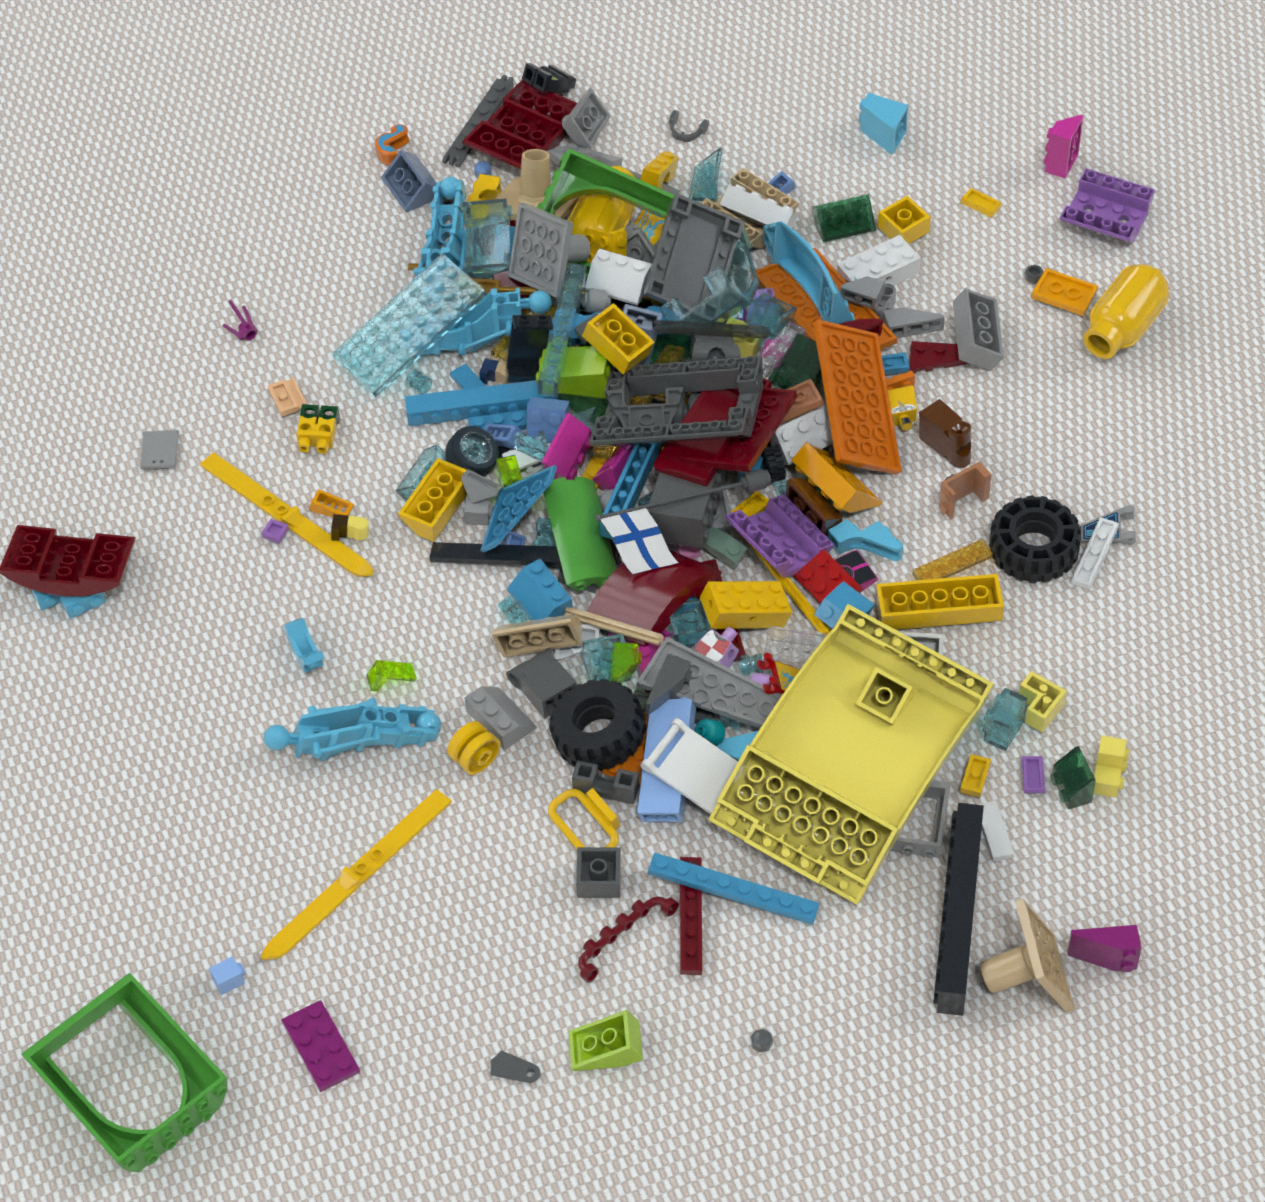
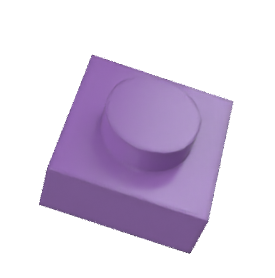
M270 519L261 533L262 538L280 544L287 534L289 526L288 524Z

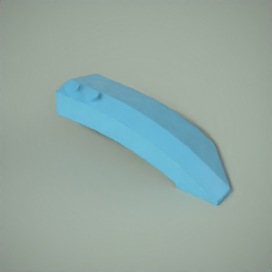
M782 221L764 225L762 240L773 264L781 266L798 282L813 301L822 320L835 324L855 320L853 312L849 310L848 301L844 300L830 273L810 244Z

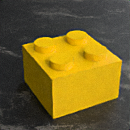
M908 195L878 212V228L890 239L901 235L910 244L930 232L931 216Z

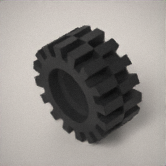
M778 445L765 448L761 454L763 457V468L768 470L771 483L785 480L786 470Z

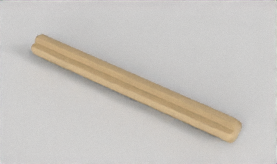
M567 607L565 609L564 615L576 613L581 623L654 645H661L663 643L664 636L662 634L576 608Z

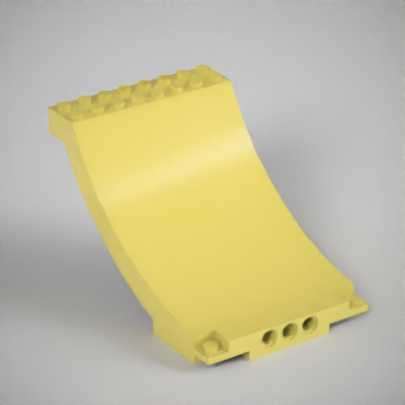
M847 604L836 626L812 653L785 690L752 743L746 746L718 797L717 804L708 820L814 882L859 905L867 888L873 882L924 794L955 747L976 721L995 684Z

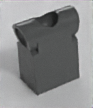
M692 328L689 352L692 361L728 359L732 357L741 358L740 348L734 344L730 331Z
M550 647L506 672L507 678L512 685L523 691L524 695L544 719L551 715L552 710H555L554 706L559 699L561 700L563 694L568 690H572L577 685L574 678L554 658Z

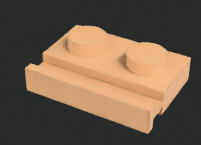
M291 377V380L288 381L282 380L267 385L281 417L298 412L302 404H307L294 377Z

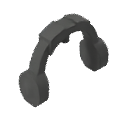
M673 110L670 115L672 137L676 140L691 142V140L696 139L701 134H705L709 127V120L704 119L695 133L684 135L685 132L682 131L680 134L674 129L679 118V111Z

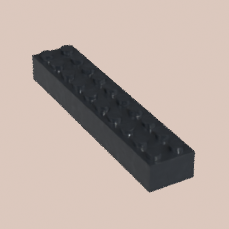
M958 802L957 811L953 810L933 1000V1004H937V1013L959 1016L964 1014L984 805Z

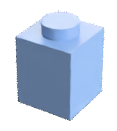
M233 956L209 968L211 978L221 995L245 984L243 975L246 974L240 962L236 963Z

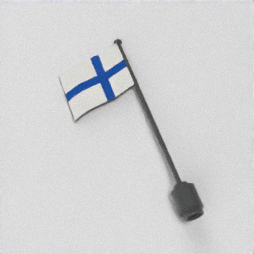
M758 469L743 473L738 483L604 515L597 514L595 519L598 522L601 521L612 537L622 562L632 574L678 563L669 551L658 525L647 508L739 486L743 490L745 489L747 493L765 489L771 485V478L768 470Z

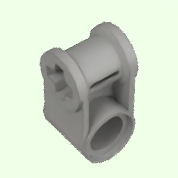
M885 283V293L877 309L873 310L882 320L884 310L892 309L896 303V288L894 285Z

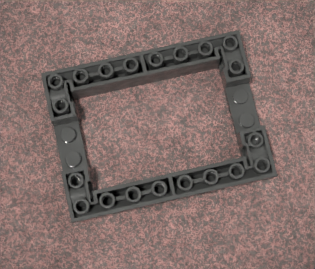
M762 356L635 365L624 375L616 367H612L604 391L608 402L605 416L596 418L589 444L601 448L751 437L763 390ZM683 387V392L738 389L740 394L737 406L729 408L728 424L727 420L623 428L607 399V391L624 390L625 405H630L632 396L665 394V388Z

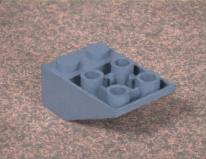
M625 304L622 312L655 342L662 313ZM654 345L649 355L637 365H649Z

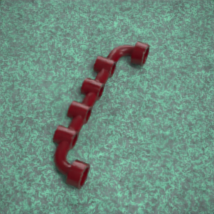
M658 896L652 897L644 903L641 900L635 901L632 905L633 912L629 916L621 913L616 918L617 925L613 929L609 926L602 928L599 934L602 938L597 942L593 939L586 941L583 946L585 951L578 960V966L581 970L580 977L587 983L592 982L597 977L599 969L592 963L587 964V961L591 957L598 956L602 948L608 943L612 944L615 942L621 932L631 929L634 922L640 917H645L653 906L661 905L660 910L669 917L678 910L679 903L672 897L666 899Z

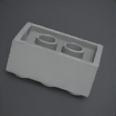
M481 686L464 697L466 712L475 721H479L486 727L488 732L499 739L501 748L504 751L537 729V726L499 687Z

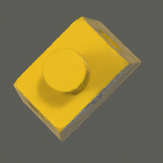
M914 386L888 390L894 426L900 425L904 431L911 429L913 426L912 422L917 420Z

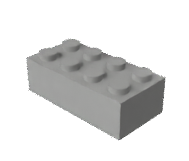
M965 288L953 301L959 360L992 370L1004 358L997 299Z

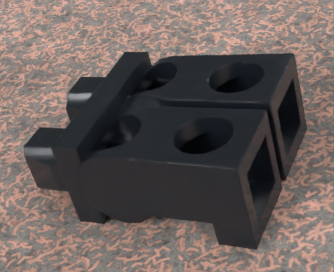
M532 63L525 64L522 80L542 92L568 93L569 88H575L576 78L554 65H548V67L541 66L539 68Z

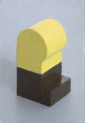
M333 514L331 527L332 541H339L340 537L354 538L359 541L368 538L369 521L366 518Z

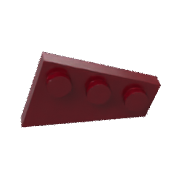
M911 342L909 371H913L914 374L920 370H925L926 372L933 371V368L936 367L950 368L968 364V362L959 360L957 344Z

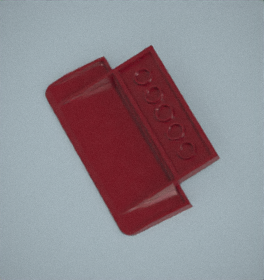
M763 379V390L751 437L667 443L654 462L655 469L658 472L706 487L718 469L750 472L797 399V392L795 390L772 388L771 381ZM738 389L702 391L681 423L727 420L728 424L729 408L736 407L740 395Z

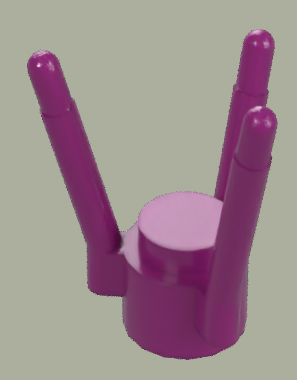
M229 300L230 306L242 323L238 326L239 332L225 323L222 326L240 340L250 341L254 339L258 330L254 326L246 306H242L247 321H245L232 300Z

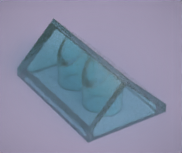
M721 147L694 167L690 199L704 201L708 198L713 202H718L723 161V149Z

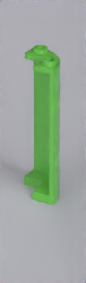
M566 477L554 479L543 494L566 585L575 591H582L593 583L601 588L617 569L610 539L600 536V522L595 519L597 514L603 515L595 482L584 477H575V480H566Z

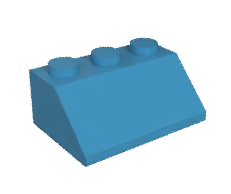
M541 559L523 567L507 588V591L532 621L547 617L563 616L567 607L573 608L572 598Z

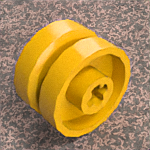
M472 721L462 726L454 734L448 744L447 754L456 763H459L465 772L469 775H475L485 770L494 761L499 753L501 742L492 733L488 732L486 727L479 721Z

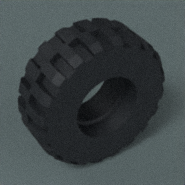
M1034 495L1027 496L1026 498L1020 497L1013 500L1012 503L1005 504L996 513L991 524L990 553L996 565L1000 569L1003 568L1004 572L1010 577L1014 576L1019 581L1025 580L1030 581V583L1049 582L1051 579H1057L1063 576V573L1069 572L1073 564L1076 563L1081 543V526L1078 524L1077 517L1071 514V510L1067 506L1061 505L1055 499L1051 500L1045 496L1034 497ZM1027 533H1039L1048 537L1051 542L1041 546H1034L1023 542L1019 537Z
M600 679L599 681L589 680L587 683L577 684L572 690H568L563 694L561 700L559 699L555 704V710H552L550 715L549 729L560 756L573 767L576 766L578 760L597 764L599 771L606 768L612 769L615 765L626 762L629 756L635 754L638 750V745L642 744L643 735L646 732V719L637 696L633 694L629 687L622 686V683L610 682L607 679ZM605 717L613 719L606 728L600 731L583 732L586 725L595 719Z

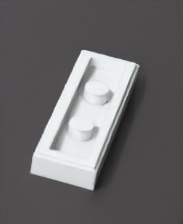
M997 802L977 804L984 805L982 831L993 862L1014 858V851Z

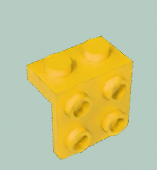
M592 228L584 229V236L587 237L590 243V254L586 262L591 264L599 249L627 256V230L619 229L605 232Z

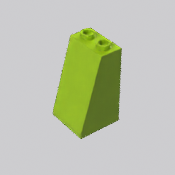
M593 346L543 349L542 357L539 359L540 368L539 372L536 373V381L544 392L606 399L604 391L611 368L614 366Z

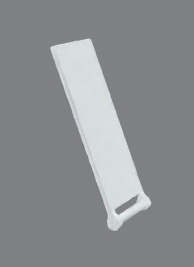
M675 718L671 723V728L640 766L643 770L652 773L711 814L738 761L687 727L682 720ZM677 732L684 733L661 766L657 768L654 763Z

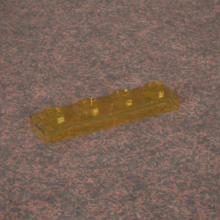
M981 539L913 569L912 575L916 580L948 578L992 558V552Z

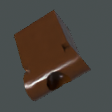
M941 399L919 412V439L943 457H948L950 464L954 467H967L971 462V425L968 422L962 421V418Z

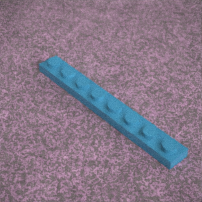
M655 852L647 873L811 925L814 924L820 904Z

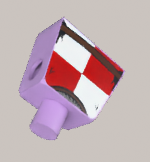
M729 626L722 635L714 630H710L691 649L730 668L739 651L731 643L738 633Z

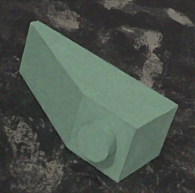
M709 526L708 541H704L703 548L735 570L746 556L748 548L732 536L713 526Z

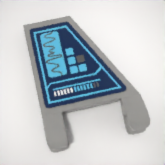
M1128 505L1101 516V518L1119 523V528L1112 543L1135 544V531L1121 533V517L1133 519L1134 506ZM1100 517L1081 525V543L1089 542Z

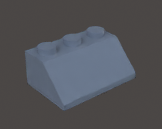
M401 150L381 178L402 208L409 212L430 203L434 199L433 186H436V181L417 155Z

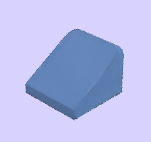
M510 531L501 541V544L525 545L526 537Z

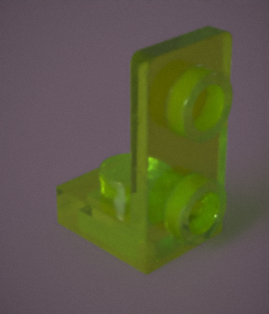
M376 660L366 674L370 690L375 692L380 690L387 679L413 682L417 679L413 665L405 662Z

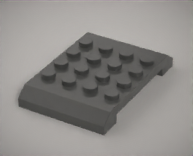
M676 193L665 217L644 287V295L714 323L721 305L719 302L736 243L740 239L745 222Z

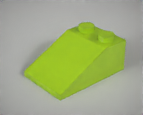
M628 1010L568 1031L571 1069L573 1071L624 1067L643 1060L640 1022Z

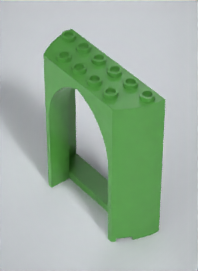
M569 148L567 153H564L561 157L560 163L562 164L559 170H555L551 186H548L544 192L545 198L543 202H540L537 208L555 215L556 210L571 199L589 194H602L615 197L665 219L674 195ZM586 261L567 264L566 270L587 279L591 264ZM641 300L639 303L644 305L647 301Z
M130 972L21 1054L118 1165L130 1172H140L148 1164H153L166 1150H171L180 1139L190 1135L202 1122L208 1121L220 1109L228 1091L227 1077ZM116 1005H119L120 1009L165 1056L182 1079L183 1091L179 1110L155 1129H130L106 1119L92 1106L49 1057Z

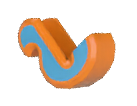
M402 124L394 125L390 128V133H383L376 138V155L382 163L390 165L398 155L395 150L409 143L407 126Z

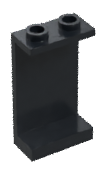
M512 315L505 370L508 382L536 380V373L539 372L540 368L539 359L542 357L543 349H547L549 330H553L551 315Z

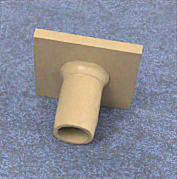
M530 149L523 152L521 178L515 177L487 208V215L517 220L519 203H527L537 208L538 204L543 202L545 198L544 192L548 186H551V164L548 152L541 149ZM580 196L563 204L556 210L555 215L564 219L575 207Z
M1024 898L1015 901L1026 946L1016 947L980 963L981 972L990 992L996 993L1036 978L1067 1013L1075 1010L1054 932Z

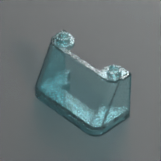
M506 198L462 202V211L466 214L464 220L466 227V257L463 262V271L466 278L488 279L494 277V274L509 271L512 205L508 204Z

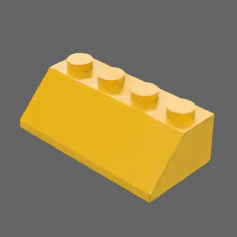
M439 458L435 460L398 513V516L416 535L435 542L467 496L461 479L466 469Z

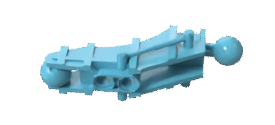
M451 176L438 181L436 186H433L434 200L430 205L432 209L431 228L425 234L428 240L424 248H421L419 266L414 268V274L422 275L429 285L424 291V299L427 304L433 307L442 306L447 300V290L442 286V281L454 284L456 273H466L467 267L464 265L466 238L471 236V231L463 230L466 213L464 209L466 191L464 181ZM443 197L449 200L455 199L454 204L443 205ZM452 220L450 224L446 225L447 221Z
M497 288L491 289L474 306L464 305L465 310L442 317H437V314L431 315V318L419 323L418 320H413L412 325L406 327L400 335L399 344L405 354H414L415 357L424 354L440 355L442 350H458L460 355H465L466 349H468V352H474V350H478V348L495 340H500L505 335L510 336L512 315H521L522 309H530L535 314H544L550 310L552 300L548 293L541 290L533 292L529 298L521 299L520 288H516L514 292L497 293Z
M369 698L368 701L350 706L316 709V706H309V714L301 715L293 733H289L284 726L271 725L264 732L263 740L265 745L271 750L278 751L284 749L287 745H294L295 757H300L301 753L313 754L314 758L326 761L327 758L355 748L356 751L362 752L365 746L394 745V748H401L402 745L417 743V746H424L425 742L434 741L438 738V733L441 730V720L434 710H428L426 706L409 707L405 706V704H399L397 708L377 706L376 698ZM409 723H414L415 727H410Z

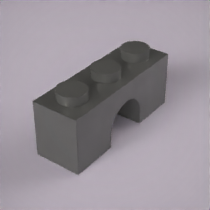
M577 760L572 776L573 789H578L584 794L593 788L600 797L634 804L639 790V773L618 769L616 776H607L598 770L597 764Z

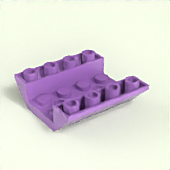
M1085 168L1079 180L1078 191L1071 205L1065 206L1059 220L1128 242H1134L1147 218L1155 189ZM1120 220H1125V221H1127V222H1126V223H1122V222H1119V221H1120Z
M784 494L769 499L765 511L747 517L741 510L725 516L726 520L784 578L796 574L822 549L828 553L834 547V544Z

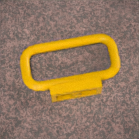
M593 788L586 792V795L578 789H568L550 802L548 806L550 819L576 849L585 846L556 812L557 807L570 797H576L610 836V842L604 847H617L619 835L616 829L621 826L618 817Z

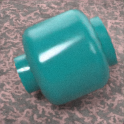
M705 718L700 720L695 727L697 734L715 746L722 743L725 738V727L718 720Z

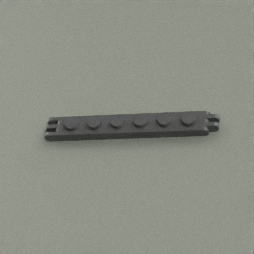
M503 75L501 79L497 78L444 155L443 163H448L449 161V165L453 166L455 164L456 167L460 168L473 149L462 144V141L482 120L487 122L502 106V99L514 87L513 77L508 78L507 75Z

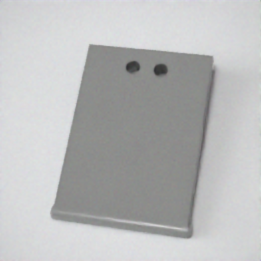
M179 430L143 432L140 469L176 468Z

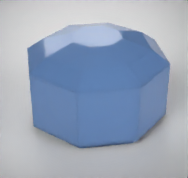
M479 161L474 165L475 176L479 177V174L492 175L491 164L487 161Z

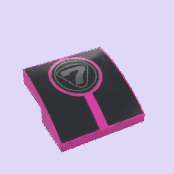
M858 550L835 559L863 588V591L879 580Z

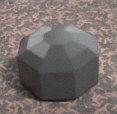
M1030 265L1025 270V278L1029 282L1037 283L1044 271L1041 266Z
M765 1029L755 1030L751 1036L752 1048L758 1052L769 1051L773 1045L771 1033Z

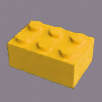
M614 303L589 321L582 334L623 375L646 358L655 343Z

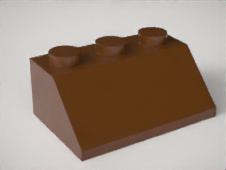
M790 478L787 480L786 497L828 538V530L842 522L840 512L834 510L827 498L821 496L817 492L816 487L805 478Z

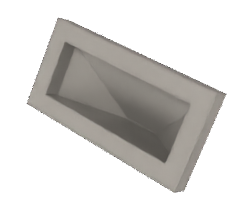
M469 469L461 477L471 504L494 497L503 488V486Z

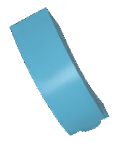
M298 618L282 625L290 647L304 672L324 665L322 661L324 659L323 653L316 648L304 618Z

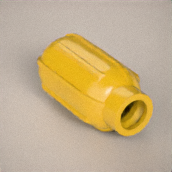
M611 166L614 169H617L623 173L635 177L630 171L623 167ZM583 195L578 199L567 220L573 223L572 234L584 235V229L586 228L611 232L626 228L635 206L608 195Z
M1147 264L1127 266L1096 302L1090 312V327L1083 336V342L1092 354L1102 359H1110L1119 349L1132 347L1143 336L1164 309L1169 299L1168 282L1159 268L1156 269Z

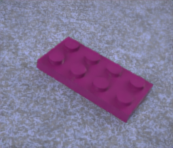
M321 1000L281 1019L285 1030L320 1093L360 1073L356 1061Z

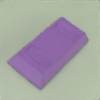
M1021 756L1024 793H1045L1043 756Z

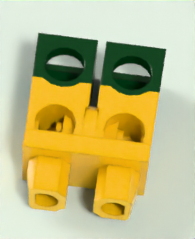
M302 404L296 433L300 452H309L311 446L316 447L318 453L327 454L329 448H333L337 425L340 422L338 406L321 405L320 409L319 405ZM313 410L315 413L307 414L306 411ZM325 412H333V415H326Z

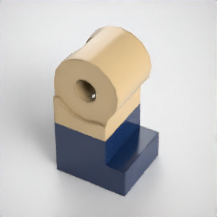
M484 359L479 372L480 380L487 385L488 381L501 384L516 383L507 381L505 362Z

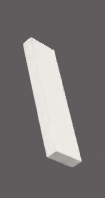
M1100 517L1071 579V584L1091 589L1119 528V523Z

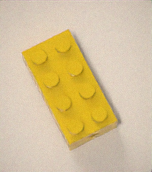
M780 581L707 582L700 595V600L711 629H726L728 626L732 629L784 628L793 613Z

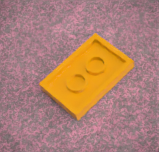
M1046 268L1035 286L1031 298L1084 316L1098 292L1099 286Z

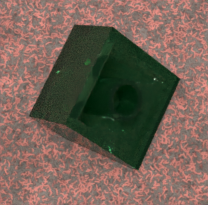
M1077 746L1053 764V771L1050 774L1052 784L1057 786L1059 798L1062 803L1065 802L1068 810L1092 803L1096 782L1080 747Z

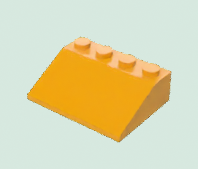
M806 442L792 458V461L796 464L795 469L803 475L806 474L809 477L807 480L813 486H818L821 489L820 493L825 498H831L834 501L833 506L841 512L845 510L852 513L880 506L883 503L845 465L836 462V458H834L832 453Z

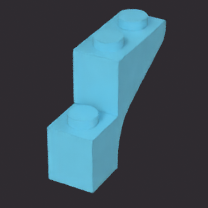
M846 519L828 530V539L834 544L833 548L839 555L852 549H862L892 561L902 559L903 544L899 539H895L889 528L883 526L880 521L860 531L855 524Z
M31 589L32 595L41 611L61 603L69 619L106 603L104 592L87 596H59Z

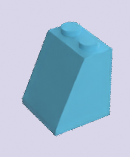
M868 93L859 105L861 110L859 116L860 130L888 153L894 154L907 132L909 105Z

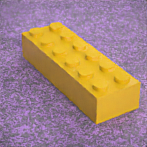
M998 574L876 584V604L879 621L895 630L1002 621L1004 604Z

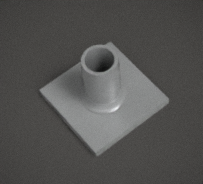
M519 203L508 276L535 289L545 291L553 297H562L567 264L582 263L588 259L590 254L589 240L582 234H572V222L527 203Z

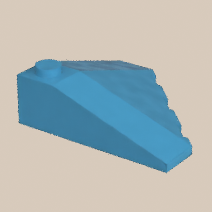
M555 465L513 483L499 492L480 551L484 553L499 545L553 482L557 469Z

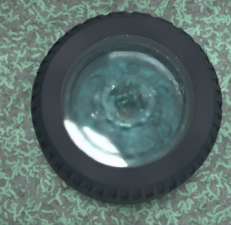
M466 426L459 429L449 439L445 449L447 462L466 470L469 469L483 477L496 465L499 457V449L493 436L488 431H485V429L483 430V428L477 426Z

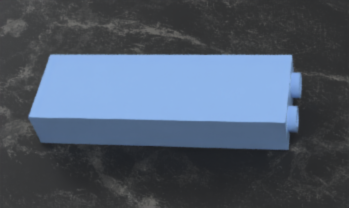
M685 697L669 699L649 715L644 759L650 756L671 728V723L675 718L682 720L687 727L694 731L696 707L692 699ZM677 732L654 763L657 768L661 766L684 733ZM642 770L637 811L641 821L683 822L686 797L652 773Z

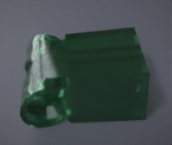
M797 333L780 366L768 378L771 381V385L779 389H788L809 379L813 381L815 387L818 386L822 379L816 341Z

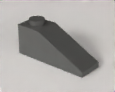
M667 654L647 700L646 715H650L681 691L685 682L689 683L693 673L690 670L691 661Z

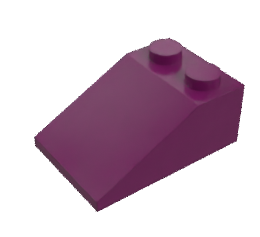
M1137 925L1071 930L1067 954L1070 957L1112 971L1131 972L1137 970L1142 949Z

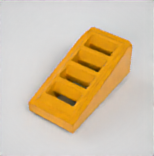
M318 489L311 501L309 510L333 517V514L349 516L354 504ZM342 507L346 508L344 513L341 512Z

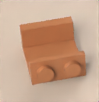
M980 461L941 482L939 509L950 519L954 518L955 502L966 495L974 492L982 502L989 499L991 473Z

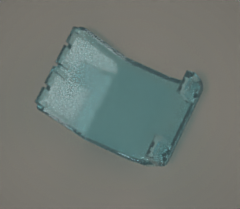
M741 238L736 243L727 276L722 267H718L703 277L712 295L686 313L678 298H673L660 307L666 321L685 337L691 338L692 328L713 330L752 302L759 287V280L748 245Z

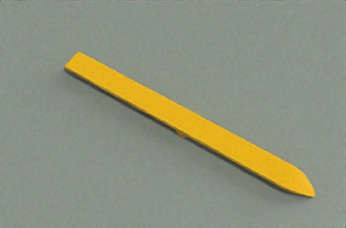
M213 452L200 463L202 468L272 518L288 524L289 530L351 574L358 577L374 574L371 565L363 557L340 541H332L331 535L303 516L298 507L294 506L292 508Z
M438 789L433 791L350 868L345 866L342 869L341 876L268 942L261 953L260 959H278L292 950L452 803V800Z

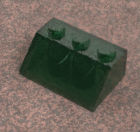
M861 194L811 206L814 222L822 242L876 230L869 194Z

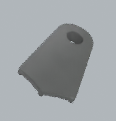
M502 1050L491 1060V1076L533 1083L541 1075L540 1068L537 1065ZM529 1072H534V1073H535V1074H534L533 1076H531V1077H528V1076H527V1074H528Z

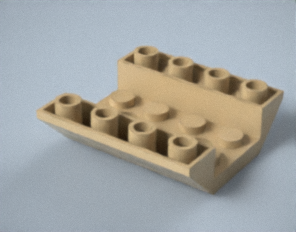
M742 168L731 177L732 186L740 185L746 189V192L751 194L754 191L760 194L762 199L767 200L770 198L778 202L777 205L781 207L787 205L794 209V213L799 205V202L745 168ZM724 194L715 202L708 198L701 202V204L732 217L742 219L745 222L744 226L751 246L757 248L765 247L762 240L763 227L757 228L760 224L722 208L720 202Z

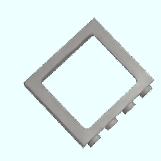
M933 780L923 796L937 800L931 842L898 837L890 851L901 852L906 855H922L927 858H940L951 782Z

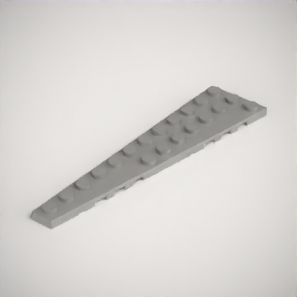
M667 636L636 684L637 687L652 691L667 654L691 661L690 670L693 671L689 683L685 682L683 689L675 694L672 699L681 697L692 699L695 707L759 729L782 696L779 693L766 694L763 690V685Z

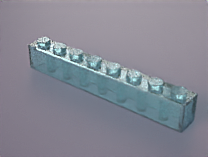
M568 263L553 320V330L550 332L538 379L539 395L558 396L574 333L573 330L576 325L587 281L586 265Z

